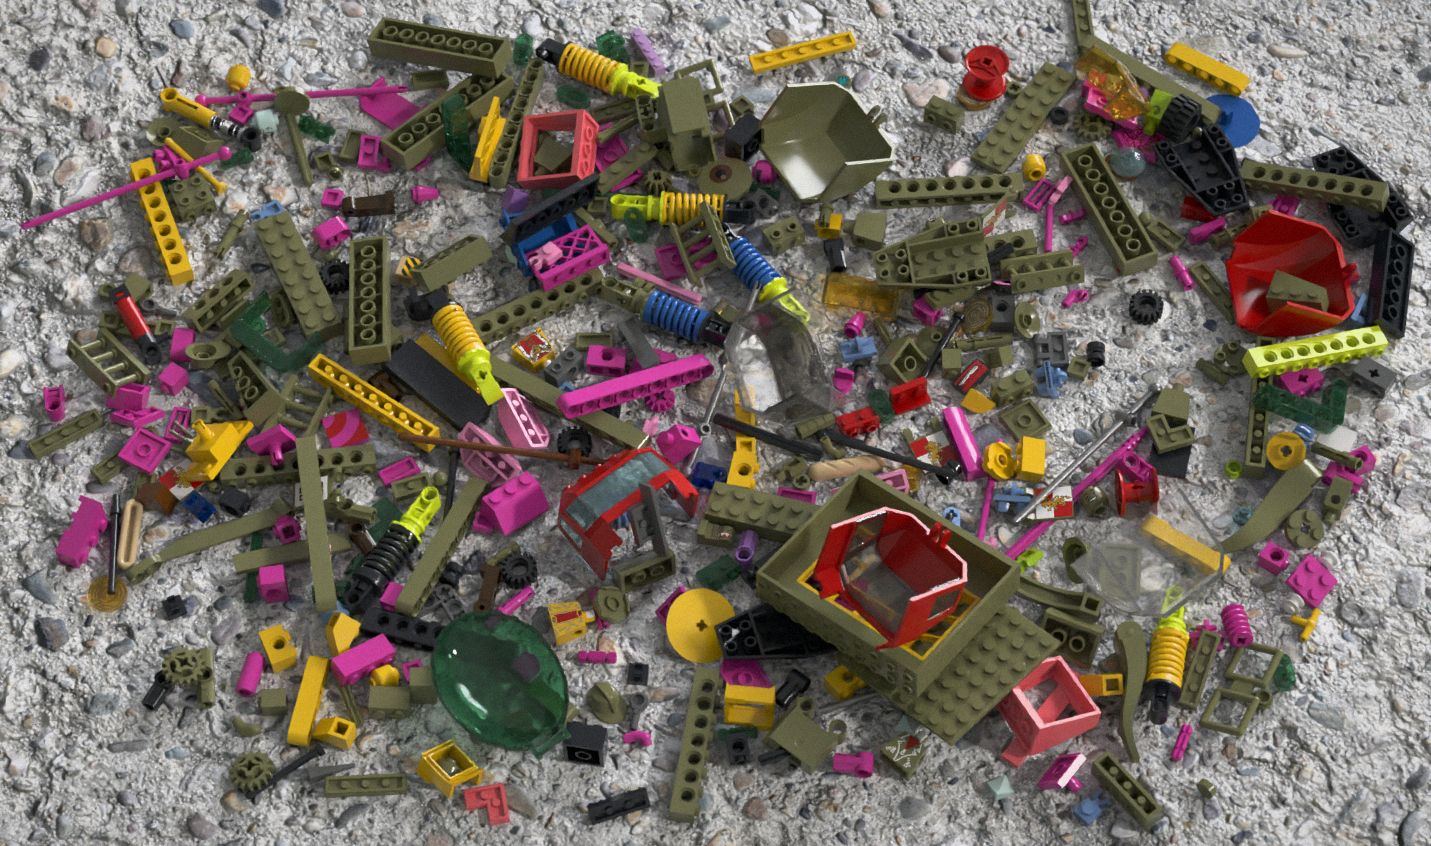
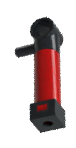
M125 283L108 291L109 298L119 312L145 362L149 365H156L161 362L162 352L158 344L170 339V333L167 331L154 338ZM149 351H157L155 356L147 355Z

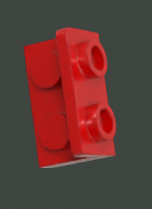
M1185 196L1181 208V218L1200 221L1205 224L1218 219V217L1212 216L1193 197Z
M924 376L889 389V403L897 416L931 403L927 393V380Z
M871 406L835 418V423L840 433L853 438L866 432L875 431L879 428L880 422L879 416H875Z

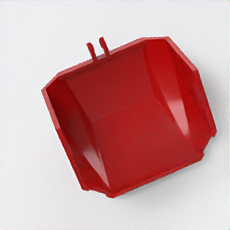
M1268 209L1233 238L1232 244L1234 247L1230 259L1225 261V269L1236 326L1253 334L1271 337L1312 335L1341 323L1355 309L1350 283L1356 282L1359 279V273L1355 272L1357 264L1355 262L1346 265L1342 245L1325 226ZM1276 269L1326 288L1329 300L1327 312L1288 301L1273 313L1269 312L1266 296Z

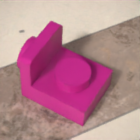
M835 368L829 396L848 400L854 382V372L846 368Z

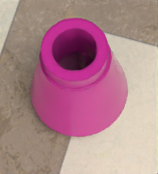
M419 185L411 187L412 202L421 203L438 199V188Z
M860 311L856 312L844 325V334L851 339L860 336L866 315Z

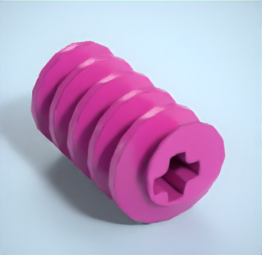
M1230 604L1224 607L1221 611V619L1229 644L1236 648L1250 645L1254 637L1244 607L1240 604Z

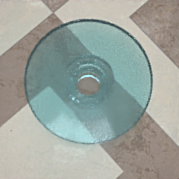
M1124 146L1117 148L1110 156L1109 162L1112 170L1124 177L1137 176L1146 167L1145 155L1134 147Z

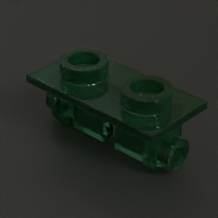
M300 114L299 131L329 144L330 136H334L336 133L334 127L324 123L321 124L320 121L311 118L310 115L304 116Z

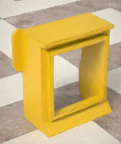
M727 682L724 697V723L750 725L752 730L770 731L773 728L775 713V686L768 689L729 685V682ZM734 703H735V704H746V703L762 704V705H765V708H763V707H753V706H743V705H734Z
M452 738L423 752L416 772L426 783L430 784L433 782L450 799L452 798L454 787L469 779L473 784L480 785L484 768H479L455 744ZM449 756L457 762V765L463 771L450 777L436 763L438 760Z

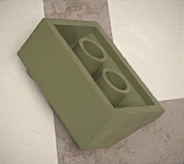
M668 547L670 556L665 557L655 553L654 549H652L648 553L636 555L631 560L622 561L613 566L612 575L618 588L621 589L620 592L624 595L676 574L674 551Z
M1049 607L1045 612L1040 627L1061 642V645L1051 654L1052 656L1061 655L1063 660L1089 670L1106 630L1104 626L1053 607Z

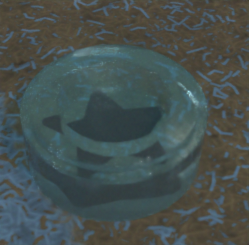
M1246 506L1237 507L1233 513V521L1239 526H1244L1253 515L1252 510Z

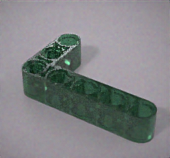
M454 93L441 102L446 147L449 155L470 174L476 149L470 144L465 102L458 93Z
M1335 379L1323 390L1320 405L1266 383L1252 394L1251 400L1259 408L1294 422L1306 424L1322 433L1331 434L1344 422L1348 387L1342 379Z

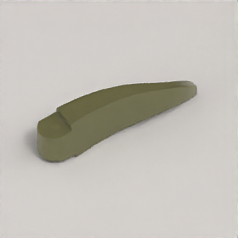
M1309 459L1303 461L1295 470L1290 468L1273 486L1248 522L1235 534L1211 547L1223 554H1229L1244 550L1265 540L1288 520L1287 518L1291 513L1295 512L1311 497L1312 488L1321 480L1323 474Z
M1124 621L1118 625L1113 636L1114 652L1123 679V694H1121L1119 710V730L1124 748L1131 762L1138 763L1140 756L1134 740L1133 718L1143 695L1148 658L1141 625L1134 621Z

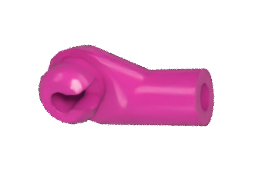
M1072 290L1061 302V305L1068 309L1073 302H1083L1088 299L1089 293L1086 290Z

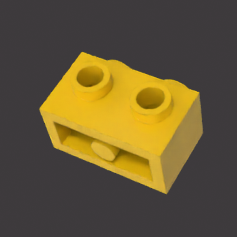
M1023 436L1019 443H1016L1014 453L1017 454V460L1014 463L1016 479L1038 483L1044 476L1045 440Z

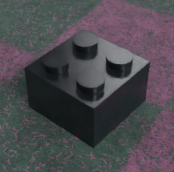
M747 112L737 120L732 128L726 130L724 134L725 157L737 158L747 163L760 150L759 144L762 143L761 129H759L760 119Z
M579 721L567 722L562 742L564 761L604 768L609 748L607 728L598 724L593 726L586 725Z

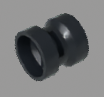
M1099 341L1088 343L1086 346V352L1088 353L1086 361L1091 362V367L1103 366L1105 364V344Z
M948 459L944 463V467H942L957 472L956 477L962 473L960 465L953 459ZM935 474L937 479L945 486L953 482L952 478Z
M451 561L448 562L445 567L446 571L441 574L439 581L456 589L459 579L465 574V569L460 564Z

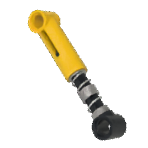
M165 88L160 93L162 105L166 112H176L208 129L214 128L229 137L233 136L235 140L244 145L245 150L253 153L261 149L262 141L258 129L253 127L241 129L231 121L222 120L219 118L218 113L178 94L175 88Z

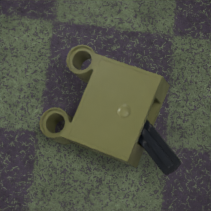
M807 696L801 697L797 701V706L769 736V746L774 750L758 755L759 765L763 767L787 758L811 776L836 746L845 742L847 725L844 721L835 719L830 722L829 732H827L812 721L815 714L814 700ZM807 707L810 710L804 711L802 708ZM839 730L842 733L836 734L834 731Z

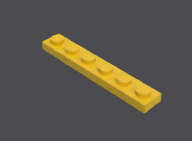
M847 31L749 56V62L754 74L856 49L857 44L852 32Z

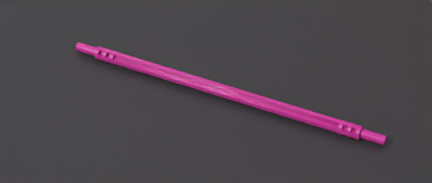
M1146 425L1136 434H1132L1072 490L1073 505L1080 499L1085 488L1097 484L1118 464V461L1126 453L1131 452L1141 443V439L1149 433ZM1057 520L1037 522L1004 554L1015 560Z

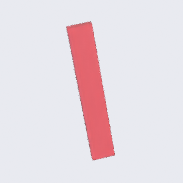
M1071 669L1075 677L1079 679L1080 674ZM1060 684L1036 712L1044 724L1057 721L1070 705ZM1017 737L1001 754V758L1016 769L1029 756Z

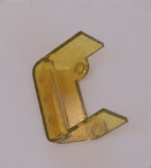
M1095 44L1074 63L1076 68L1087 75L1088 78L1086 80L1091 86L1094 87L1096 85L1101 89L1108 100L1102 109L1109 113L1115 121H1125L1149 113L1153 109L1152 104L1125 65Z
M832 272L826 275L820 305L825 306L827 304V308L836 310L839 307L846 306L879 313L884 320L894 321L898 318L905 288L878 287L877 280Z

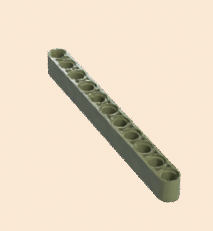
M493 355L490 356L489 362L492 365L490 373L499 386L503 388H516L520 392L519 394L527 400L625 450L646 448L652 441L651 437L645 432L602 410L571 419L567 418L556 405L557 399L566 392Z
M315 436L295 438L318 613L338 610L316 440Z

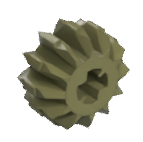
M659 166L656 169L650 167L649 171H645L642 177L643 189L648 191L649 195L655 194L656 197L662 191L667 192L669 185H673L671 173L667 172L665 167L663 169H660Z

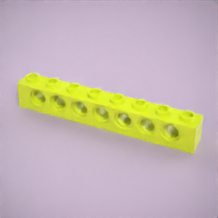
M1378 325L1251 348L1247 350L1242 362L1251 379L1264 378L1291 371L1297 372L1307 368L1313 369L1318 366H1330L1334 363H1346L1356 359L1361 360L1364 355L1367 357H1378L1384 353L1388 341Z

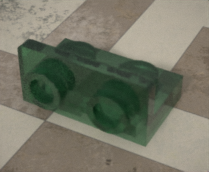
M612 29L595 38L599 56L603 55L605 58H610L611 61L615 60L616 62L628 65V53L624 48L625 39L622 34H618Z
M726 554L696 572L695 577L704 589L718 591L724 584L734 581L740 576L741 565L739 563L735 564L731 557Z

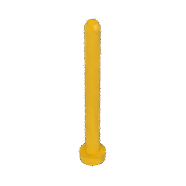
M171 138L164 140L165 144L184 159L186 163L194 161ZM202 166L194 168L199 174L203 173L205 180L215 188V192L218 195L226 190L227 185L224 182L220 183Z

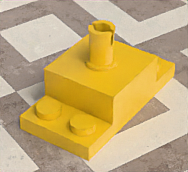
M202 419L196 420L192 424V428L198 435L185 451L194 463L189 465L187 472L184 474L187 481H212L254 427L250 420L226 421L219 424L205 425Z

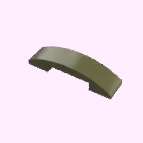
M102 310L98 324L99 328L105 327L110 333L132 338L119 312ZM158 319L157 322L145 321L154 338L168 331L171 335V338L168 340L173 339L174 330L177 325L176 321Z

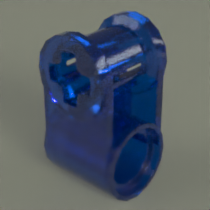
M697 462L692 472L690 483L697 487L712 490L715 481L727 483L728 474L723 467Z

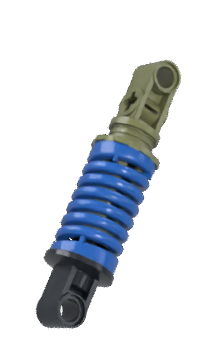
M607 276L602 279L600 297L604 301L628 309L634 314H640L641 322L654 324L664 330L667 329V331L687 338L699 346L708 342L723 350L730 349L736 329L731 325L715 320L714 312L700 310L698 307L694 308L693 305H688L686 302L681 303V300H675L672 296L668 298L667 294H663L655 288L650 290V292H646L643 288H637L615 277Z

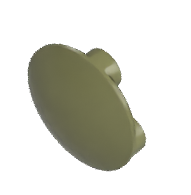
M1229 341L1227 344L1217 348L1214 353V363L1221 372L1227 375H1242L1247 372L1242 362L1247 350L1239 345L1238 342Z

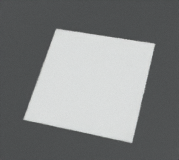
M1325 420L1316 441L1341 452H1350L1358 432Z

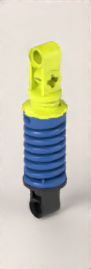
M720 222L737 265L729 270L737 276L750 292L755 281L758 280L756 289L761 282L762 285L757 296L758 302L761 305L769 304V307L777 313L793 332H805L810 319V313L792 295L791 291L786 288L787 280L775 271L771 264L753 247L746 236H737L726 223Z

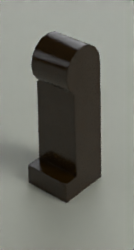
M393 190L385 191L386 194L345 197L342 200V214L346 217L395 214Z
M481 563L480 576L483 578L479 599L475 602L473 610L475 618L483 622L492 614L502 573L500 566Z

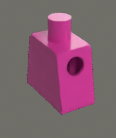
M677 424L667 431L660 432L656 439L661 453L673 465H676L702 445L694 428Z

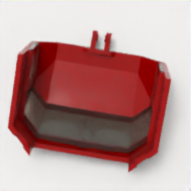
M883 507L831 525L813 574L815 581H819L821 591L818 592L820 600L838 594L888 640V642L876 646L874 651L886 648H896L914 641L949 614L953 613L967 582V563L946 545V542L951 537L949 529H945L940 534V537H937L942 530L943 524L937 521L929 529L911 513Z

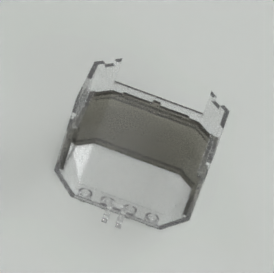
M795 286L735 318L724 342L725 356L729 363L724 364L722 368L724 372L730 373L725 376L728 383H735L734 387L740 398V407L782 428L830 414L853 402L855 399L853 395L858 391L853 389L844 394L835 389L819 335L838 325L834 319L830 320L826 315L828 310L822 302Z

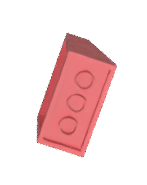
M584 109L524 116V123L522 124L523 134L520 141L521 152L518 157L519 169L516 174L517 182L527 190L563 191L594 173L597 149L595 137L599 130L597 122ZM539 131L575 132L571 173L534 176L535 163L533 160L537 154Z
M1061 655L1045 659L996 705V708L1029 756L1039 754L1096 727L1101 715L1099 707L1095 705L1089 693L1085 691L1079 679L1075 677ZM1049 679H1053L1057 686L1060 684L1078 716L1044 724L1023 692Z

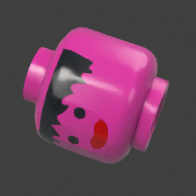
M758 160L755 167H752V177H755L759 184L774 183L779 178V175L768 160Z

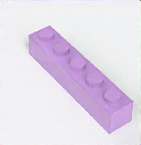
M638 28L631 31L630 40L644 61L649 62V69L655 78L666 74L664 64L641 29Z

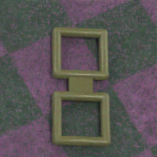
M708 59L676 70L674 72L675 80L709 67L716 88L702 92L707 114L723 108L729 128L735 125L728 101L723 100L715 103L713 96L724 92L714 59ZM726 131L712 135L713 143L723 140Z
M1255 642L1243 648H1236L1223 674L1225 679L1232 680L1233 683L1230 689L1221 687L1215 689L1199 721V725L1203 728L1242 737L1260 703V699L1251 694L1255 687L1267 688L1284 651ZM1245 648L1274 655L1262 680L1233 673ZM1221 696L1250 703L1238 728L1209 721Z

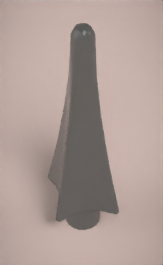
M351 763L334 766H307V772L300 773L301 782L309 780L311 785L324 779L325 776H332L352 769L356 765Z

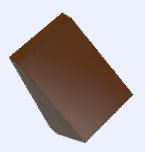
M164 483L143 484L135 500L168 517L171 516L178 503L177 498Z

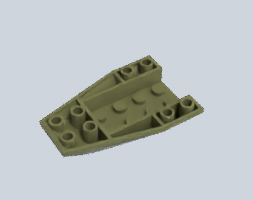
M980 217L944 223L872 253L878 287L957 289L992 282Z

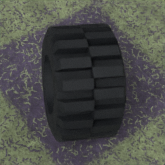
M1179 94L1171 101L1159 122V133L1177 144L1183 142L1198 123L1202 112V105L1185 94Z

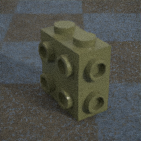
M203 173L168 185L170 193H167L170 204L174 203L175 207H173L175 215L180 217L183 223L217 211L215 199Z

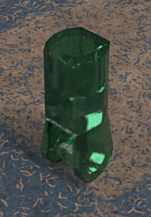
M244 148L231 154L232 156L228 160L219 159L223 171L242 164L251 163L254 160V156L250 154V148Z

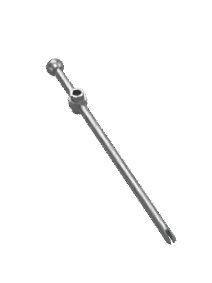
M758 280L753 285L703 421L695 427L701 442L711 434V426L709 425L762 285L760 282L756 289ZM701 445L690 453L686 466L680 469V472L688 481L694 477L693 466Z
M1156 382L1150 384L1148 392L1129 410L1118 409L1114 415L1117 421L1011 520L1012 525H1018L1123 425L1133 427L1137 420L1134 415L1153 397L1160 396L1163 390L1162 386Z

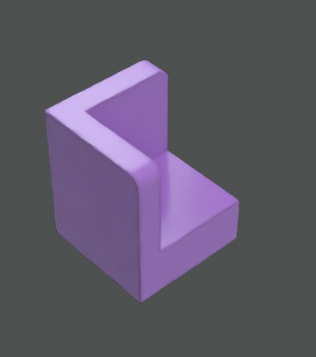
M507 186L501 207L514 213L524 212L530 194L524 190Z

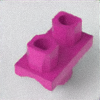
M163 145L161 150H154L151 156L153 162H159L158 170L160 173L174 168V161L181 158L179 155H174L167 145Z
M1204 619L1203 625H1196V631H1202V629L1217 631V625H1209V619ZM1189 632L1188 636L1192 652L1195 651L1201 632ZM1214 632L1222 635L1216 651L1221 652L1224 640L1226 639V632Z

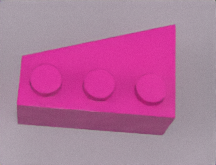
M83 495L79 497L78 501L81 504L77 513L73 512L71 518L74 520L70 529H65L55 551L60 562L78 569L87 561L89 552L92 547L94 548L97 545L100 534L108 526L102 503Z

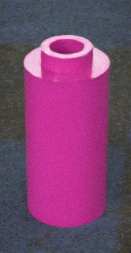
M253 651L248 653L245 658L235 688V692L240 696L251 698L255 695L266 659L260 652Z

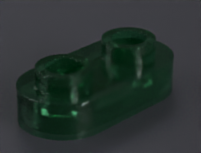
M520 34L515 39L513 62L518 66H526L531 59L533 38L529 34Z
M563 85L557 89V100L560 103L577 109H587L591 105L590 94L586 91L569 85Z
M628 208L624 212L623 217L628 232L634 242L644 243L649 238V229L645 219L638 208ZM630 214H635L636 217L631 218ZM642 230L643 234H638L637 231Z
M881 389L870 391L868 394V404L871 406L875 416H879V423H891L895 417V410L886 392Z
M1284 653L1279 662L1283 666H1277L1273 678L1279 690L1288 692L1294 688L1296 677L1291 659Z

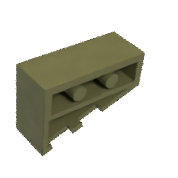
M1276 269L1266 296L1269 312L1273 313L1287 301L1327 312L1329 300L1326 288Z

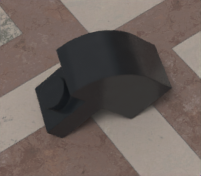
M415 286L409 287V296H406V300H403L408 317L418 322L430 320L434 311L425 296L431 292L418 295Z

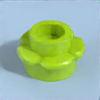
M1236 460L1228 462L1224 469L1225 475L1231 479H1237L1239 476H1242L1243 469L1241 463Z

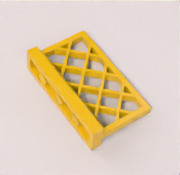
M494 96L476 150L469 179L488 182V169L506 123V119L500 118L499 97Z

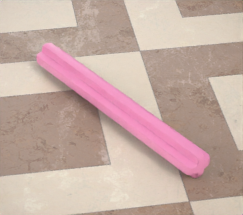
M620 263L617 266V273L634 280L637 277L643 278L645 282L655 284L656 289L692 304L699 305L702 296L627 264Z

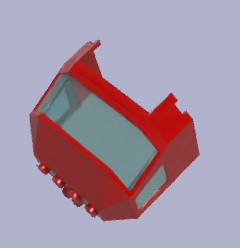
M652 447L625 450L619 454L615 453L609 457L605 464L597 465L592 470V473L581 476L576 484L573 486L569 485L562 490L557 527L602 582L606 579L608 561L613 555L611 550L616 545L620 547L623 544L621 538L609 524L626 513L627 508L642 501L638 482L642 481L653 485L655 491L662 488L672 501H677L691 519L695 516L699 493L680 471Z

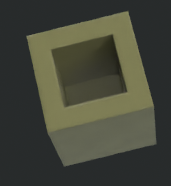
M942 349V378L956 379L961 374L962 369L961 349Z
M286 688L261 689V697H258V709H262L263 716L288 715Z

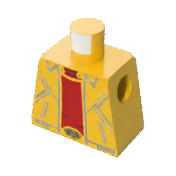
M577 601L547 604L548 616L557 646L584 636L586 634L585 623L596 621L593 609L582 612Z

